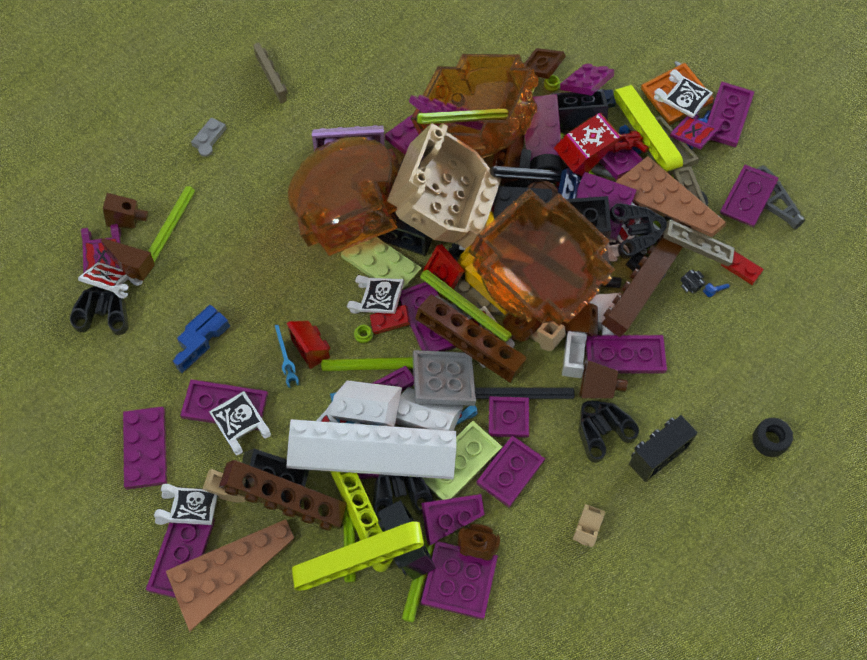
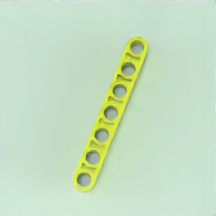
M628 85L615 89L614 97L617 105L634 130L638 131L643 137V143L649 147V152L658 165L666 172L683 167L681 154L634 87Z
M330 471L343 502L347 503V511L360 540L382 533L378 518L358 474ZM345 483H352L354 487H347ZM357 500L361 502L362 505L357 506L353 503V501ZM361 519L369 520L370 524L362 523ZM393 558L387 560L386 563L381 562L372 567L378 572H384L389 568Z
M409 522L293 566L294 589L296 591L308 590L423 547L424 541L420 523Z

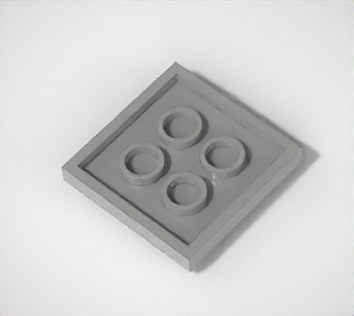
M413 350L415 403L475 406L476 396L472 357L460 352Z

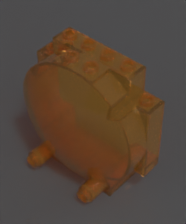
M462 54L456 67H437L423 96L431 101L437 99L445 105L451 103L459 109L465 107L470 111L507 109V119L482 120L481 122L484 125L481 130L452 122L444 123L448 126L446 132L474 149L481 158H485L509 147L521 135L526 134L527 129L531 125L532 118L537 112V104L532 94L535 87L538 86V77L533 68H525L520 54ZM416 108L411 121L418 134H421L430 124H419L417 122V115L422 112ZM435 123V125L438 126V127L442 124V123Z
M347 135L314 149L315 152L301 163L291 179L288 189V201L298 219L300 235L308 247L320 243L328 256L398 228L394 216L397 207L388 202L387 199L400 166L392 148L387 150L384 145L376 140H368L366 137H348Z
M530 188L476 236L468 251L474 257L472 264L481 276L482 282L491 298L509 314L528 322L537 319L542 323L555 322L558 326L564 321L568 323L599 293L600 289L598 287L601 284L606 286L612 280L611 274L615 271V268L602 257L608 250L606 248L610 242L608 238L560 193L546 204Z

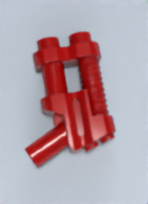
M635 130L619 134L622 137L619 141L623 142H617L610 152L617 153L622 149L628 151L632 150V147H637L646 153L649 147L642 142L643 137Z

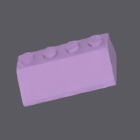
M383 126L321 128L312 131L315 157L385 153Z

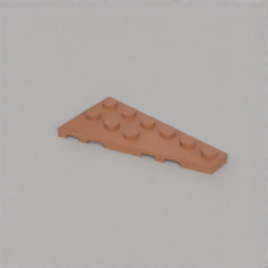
M648 156L616 181V183L637 190L633 202L638 203L640 207H646L663 217L666 215L674 219L675 222L689 225L691 229L707 236L713 237L726 226V222Z
M286 519L166 571L189 632L196 628L201 621L206 619L220 604L224 603L256 572L260 571L266 563L294 540Z

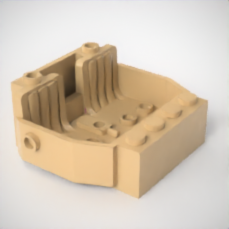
M431 123L410 143L387 201L397 207L396 214L400 220L434 240L457 243L466 249L482 237L501 179L491 175L489 172L490 168L474 149L446 132L447 125L442 123L438 127Z

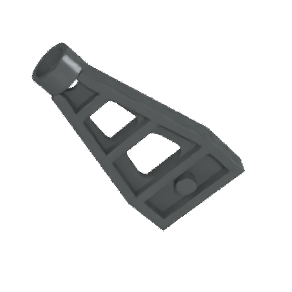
M762 165V166H760L759 168H757L758 170H761V171H763V172H766V173H768V174H771V175L775 176V175H774L767 167H765L764 165ZM778 180L774 188L775 195L768 200L765 209L786 221L795 230L804 223L805 218L800 215L799 210ZM782 199L788 207L781 210L773 203Z

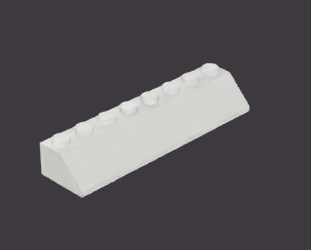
M291 419L287 468L454 479L456 431Z

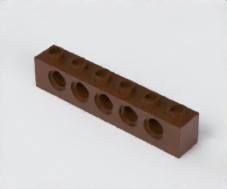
M431 294L418 307L415 317L417 321L507 382L511 383L522 370L527 357L492 335L488 330L474 323L473 320L468 319L456 309L444 303L441 299Z
M237 460L226 463L219 487L225 489V493L237 496L239 494L244 496V500L257 503L258 501L263 503L267 509L282 510V514L286 516L301 517L302 522L308 524L317 523L321 529L328 531L341 526L347 505L343 501ZM243 478H246L248 481L247 488L243 485ZM263 485L267 488L266 495L262 492ZM282 492L286 496L285 502H283L281 499ZM300 500L304 502L303 509L300 506ZM319 507L322 509V516L318 512Z

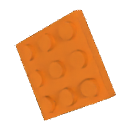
M686 63L672 69L677 70L685 78L704 87ZM672 70L641 85V90L668 125L688 116L672 106L654 99L656 89L660 88L668 95L677 83L669 80ZM712 95L702 106V108L713 103L714 98L712 97Z

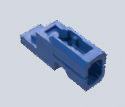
M212 305L207 306L185 326V331L177 337L184 351L176 355L173 363L181 373L188 369L210 348L208 341L212 337H219L230 327L228 320Z

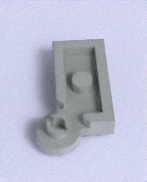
M211 117L191 141L192 146L198 149L201 156H210L213 152L212 146L227 129L226 125Z

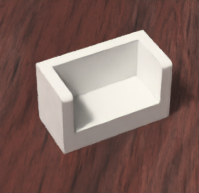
M568 331L565 341L562 376L582 377L587 334Z

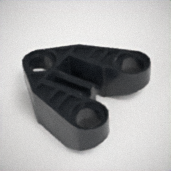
M618 203L609 210L610 219L614 223L631 224L641 222L640 224L628 225L629 230L627 231L630 236L644 234V236L626 239L618 245V253L623 259H628L655 244L667 227V222L662 216L646 207ZM615 209L620 213L621 217L615 215ZM654 221H658L661 224L660 230L654 228ZM624 245L628 247L629 253H626L624 251Z
M93 286L84 290L72 309L70 322L77 332H86L91 326L94 314L104 316L108 310V325L115 335H122L128 330L126 302L112 291H104L103 288ZM79 320H86L83 326H76ZM117 322H123V326L120 329H114V325Z
M591 400L584 402L581 407L578 431L587 458L591 462H601L606 454V446L600 435L606 436L613 429L623 442L632 443L639 434L637 423L631 416L613 403ZM592 407L595 413H587L584 411V408ZM631 429L634 432V436L631 438L626 437L623 431ZM598 448L602 455L594 457L591 454V449Z
M379 474L375 481L373 510L378 521L381 519L377 514V508L379 506L387 508L393 504V494L389 480L392 482L395 498L407 496L403 477H405L413 510L416 513L423 514L422 509L417 506V500L423 498L427 502L433 501L422 477Z

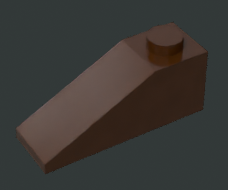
M102 238L101 243L106 254L128 277L144 281L155 266L151 253Z

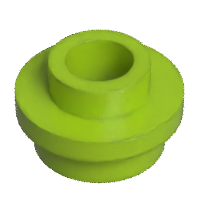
M551 75L549 79L544 80V87L548 91H557L560 88L561 82L557 76Z
M365 324L359 325L354 331L356 341L360 343L369 342L373 338L371 327Z

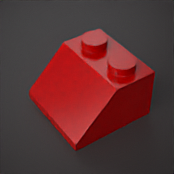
M289 321L286 323L292 343L310 369L319 365L322 360L330 358L329 350L331 348L326 340L322 341L320 338L321 333L316 325L312 326L309 321Z

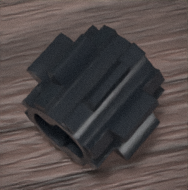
M693 269L689 270L680 280L683 283L681 287L686 292L696 293L706 283L703 280V274L699 270L697 272Z

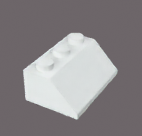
M346 381L334 395L330 416L345 421L394 427L402 388Z
M408 387L400 396L395 424L405 428L454 431L463 406L415 403L414 389Z

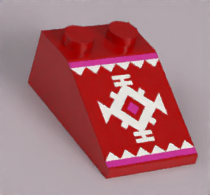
M598 113L566 134L554 149L573 173L583 176L622 137L601 113Z

